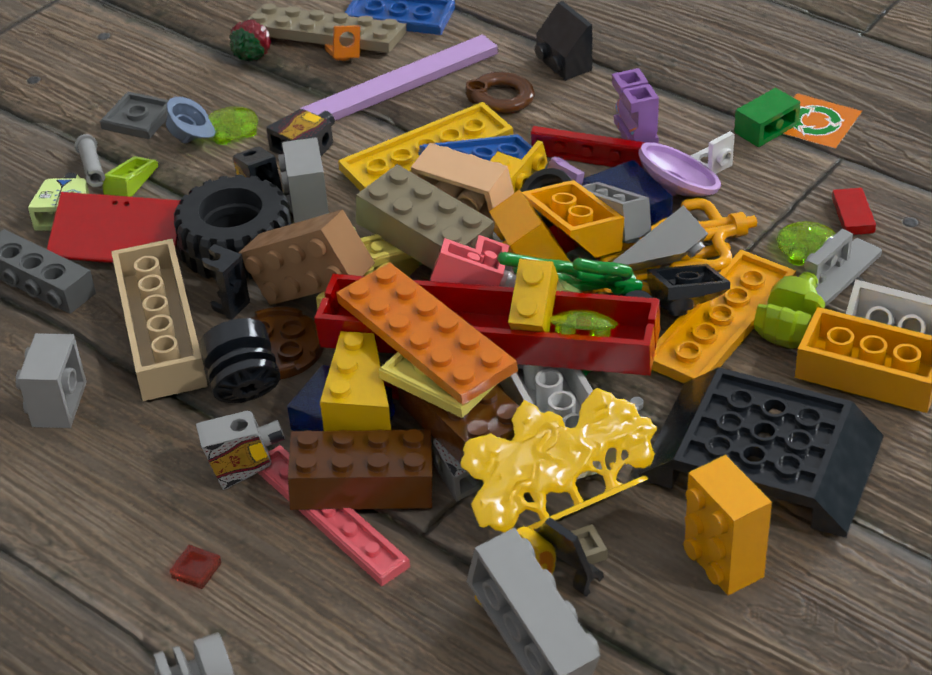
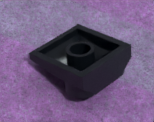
M708 264L647 269V283L652 298L659 299L660 306L668 310L669 314L675 316L686 315L688 310L694 308V305L713 300L730 289V281Z

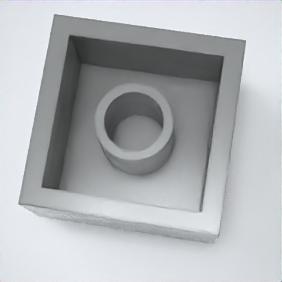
M317 137L282 142L284 154L278 155L284 196L288 200L290 213L293 212L294 223L328 214L325 179Z
M35 333L31 346L25 350V361L22 369L18 370L16 374V387L22 392L24 412L29 415L32 427L71 428L87 383L74 334Z

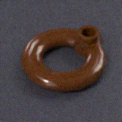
M491 72L483 74L477 79L469 80L466 83L465 94L469 102L475 104L484 102L494 112L513 113L523 110L532 103L535 97L533 85L526 78L514 73ZM495 85H506L516 89L518 95L510 99H498L490 96L487 93V89Z

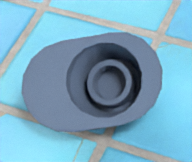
M185 97L169 99L167 102L166 127L180 142L186 144L197 138H211L215 135V129L205 109L198 103Z

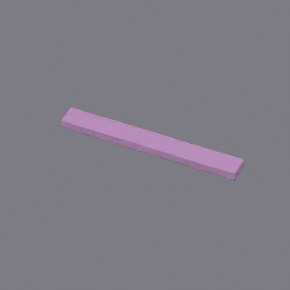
M482 34L304 106L301 109L316 115L323 111H329L336 121L498 54V47Z

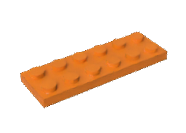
M390 262L336 292L340 305L461 405L468 403L518 372L517 361Z

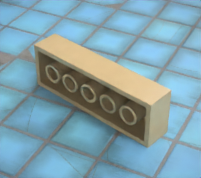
M173 239L111 251L142 400L146 401L208 387Z

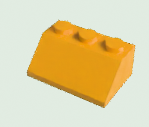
M575 180L522 192L536 211L595 258L607 257L609 254L622 251L624 217Z

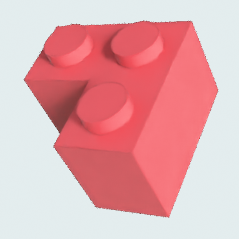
M478 235L474 248L444 238L432 270L430 281L499 286L504 275L505 265L499 264L497 257L501 252H508L509 245Z

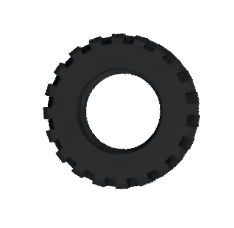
M235 175V177L229 178L221 176L218 180L212 181L210 179L203 182L200 187L195 186L189 191V195H184L175 209L173 220L183 262L192 271L198 272L200 276L207 279L213 277L215 280L216 272L205 268L202 262V258H209V260L214 261L213 256L209 252V248L214 244L239 253L258 234L291 224L289 204L284 193L267 180L261 181L259 177L255 176L247 178L244 175ZM244 266L246 278L253 279Z

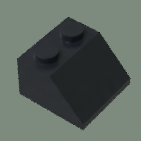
M564 1L558 2L536 33L535 54L537 58L542 60L565 81L592 71V24Z

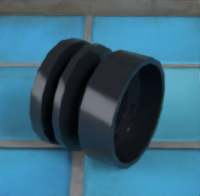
M240 318L223 322L208 330L199 341L204 365L208 369V378L213 395L221 402L242 403L257 399L269 393L281 380L275 355L271 352V342L266 326L259 320Z

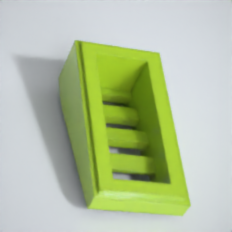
M134 156L104 174L105 181L102 180L104 195L132 197L157 169L158 161Z

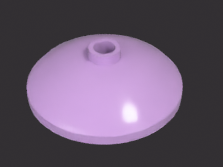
M652 142L642 144L639 149V157L650 177L661 185L660 189L669 195L679 194L686 197H705L716 194L721 187L719 178L708 167L677 149Z

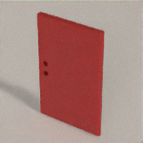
M61 192L47 250L68 260L114 263L111 251L168 239H173L176 249L177 236L173 220L175 209L180 200Z

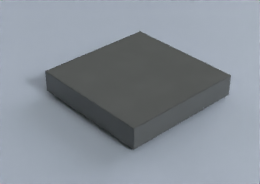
M127 92L101 119V129L150 139L166 121L168 114L167 102L169 100Z

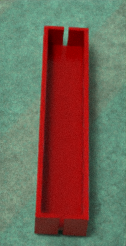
M332 274L324 293L325 298H322L314 317L320 347L336 348L341 331L374 333L338 303L336 292L365 276ZM413 280L514 358L517 364L651 376L660 332V302L657 298L556 291L550 331L537 332L513 330L510 328L508 321L514 292L513 287ZM374 333L378 352L397 353L394 348Z

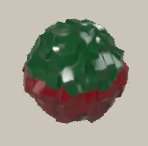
M253 19L237 23L231 29L229 36L230 49L234 56L247 62L263 57L268 53L271 44L269 40L270 35L266 27Z

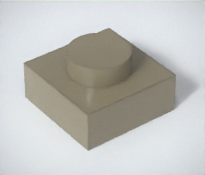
M593 524L571 531L578 536L589 563L595 564L608 559V549Z

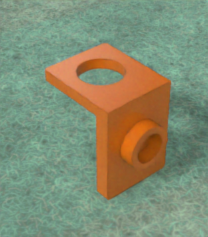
M359 25L334 26L333 45L325 44V50L335 60L339 61L359 58L361 27ZM344 32H351L354 36L353 43L347 47L340 44V36Z

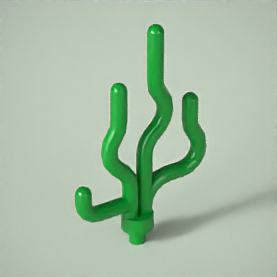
M501 252L497 257L499 264L511 266L512 271L516 275L519 258L552 261L558 278L580 291L608 288L612 290L614 295L625 296L631 291L642 290L643 287L642 281L636 279L632 268L622 263L594 261L583 258H576L573 262L508 252Z

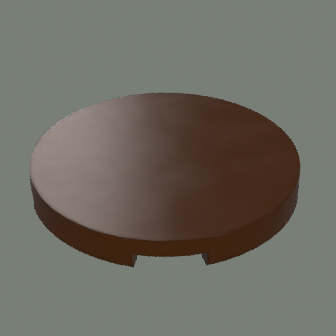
M272 307L256 311L255 316L251 317V319L259 320L266 326L271 342V352L275 355L281 379L293 377L306 371L320 358L324 347H320L315 321L302 314V310L289 307Z

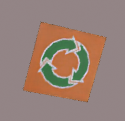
M797 93L794 98L800 101L799 123L783 134L836 149L862 111Z

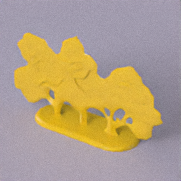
M599 388L594 389L581 404L579 420L576 427L573 428L565 427L560 415L550 411L542 413L536 405L523 400L511 419L515 433L512 441L498 438L491 433L469 439L464 445L463 451L465 454L460 464L461 468L465 469L473 478L481 479L484 482L471 503L480 527L491 526L495 531L505 533L514 528L519 514L527 509L536 512L540 518V521L527 526L534 530L541 527L549 517L557 520L648 480V477L641 476L622 484L616 478L624 464H630L634 468H646L652 464L655 453L650 440L655 434L657 427L652 424L650 418L640 417L633 403H629L625 399H616L611 393ZM615 448L616 462L610 463L611 469L608 470L605 456L608 449ZM623 450L628 452V458L625 460L621 458ZM593 461H599L602 469L594 467ZM584 472H597L603 476L606 489L604 493L583 501L575 485L576 479ZM550 492L570 493L574 506L549 516L546 511V495ZM524 493H530L534 502L528 503L524 498Z

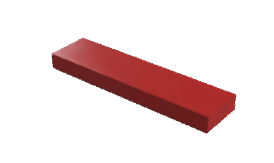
M533 126L531 130V146L533 147L537 141L543 142L546 157H559L563 160L635 171H643L644 169L639 157V149L645 142Z

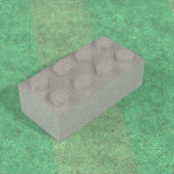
M513 528L475 547L467 583L527 675H593L601 656L598 643L590 633H585L578 623V616L573 605L569 601L562 599L556 590V582L552 574L547 569H542L537 562L531 543L526 538L522 539L517 530Z

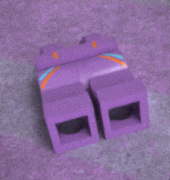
M639 68L613 73L612 85L619 94V99L615 106L618 114L614 115V123L621 133V138L659 144V137L657 135L659 97L651 85L648 84L647 79Z

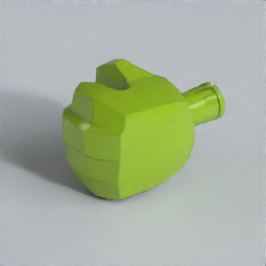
M803 272L799 277L784 276L773 286L767 305H758L754 329L771 343L790 349L798 348L817 307L825 308L824 300L816 291L818 286L816 285L818 284L817 277L811 272Z

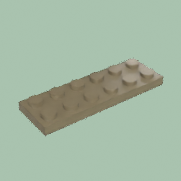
M275 4L262 5L247 19H253L257 23L264 25L272 38L333 45L334 26L359 25L361 27L360 49L389 53L406 34V23H399L395 19L375 20L371 16L352 17L347 13L328 14L323 10L304 11L299 7L281 8ZM344 32L340 36V44L342 46H350L354 41V36L351 32Z

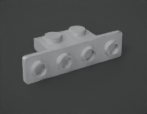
M841 229L832 238L829 237L818 251L811 253L804 263V270L811 272L817 277L818 284L816 285L818 286L816 291L824 300L825 307L881 256V248L859 238H855L852 241L853 233Z

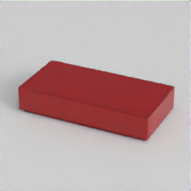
M863 188L833 190L832 200L842 229L853 233V235L875 233L876 222Z

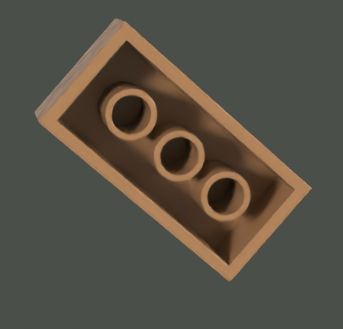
M343 209L260 233L239 252V254H242L246 270L251 274L262 295L270 305L324 292L332 274L363 276L375 264Z

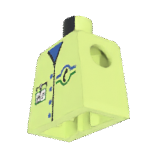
M67 173L63 179L45 180L28 206L34 231L51 230L61 192L89 194L87 181L75 173Z

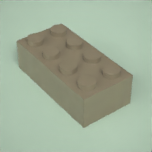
M398 164L356 194V223L370 232L380 235L383 240L432 270L444 238L474 248L478 235L493 240V220Z

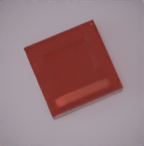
M188 545L171 567V578L203 589L222 564L220 555Z

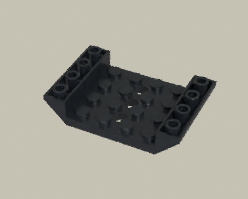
M717 367L684 383L652 447L655 453L652 464L642 468L639 477L646 476L648 477L646 482L672 489L680 471L689 473L726 455L765 495L813 508L812 529L847 538L884 435L852 401ZM771 409H775L781 411L782 413L771 414L769 413V411ZM760 433H768L771 435V437L763 438L757 435H759ZM750 456H755L760 458L761 460L758 462H751L747 459Z

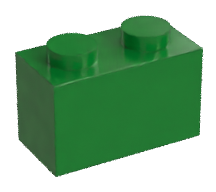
M775 87L736 109L734 133L759 148L798 125L800 101Z

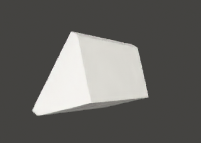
M855 279L846 314L932 336V298Z

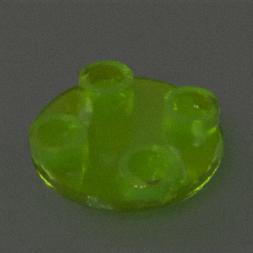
M240 106L224 107L208 115L216 132L213 136L216 144L226 145L231 140L253 137L257 134L258 116L249 108Z
M794 222L780 230L777 235V244L780 250L788 256V261L791 264L800 266L804 265L811 253L818 251L829 237L832 238L836 233L828 226L817 222Z
M570 310L549 318L551 323L555 325V332L560 334H576V329L590 330L591 336L609 337L611 329L618 326V322L612 318L591 310Z

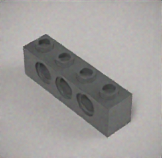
M5 229L0 232V280L6 282L9 286L16 287L28 293L31 297H37L49 303L53 308H59L69 314L96 294L89 269Z

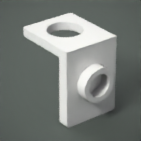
M729 131L710 141L709 147L691 155V157L704 164L714 174L733 165L735 134ZM708 157V163H703L700 159Z

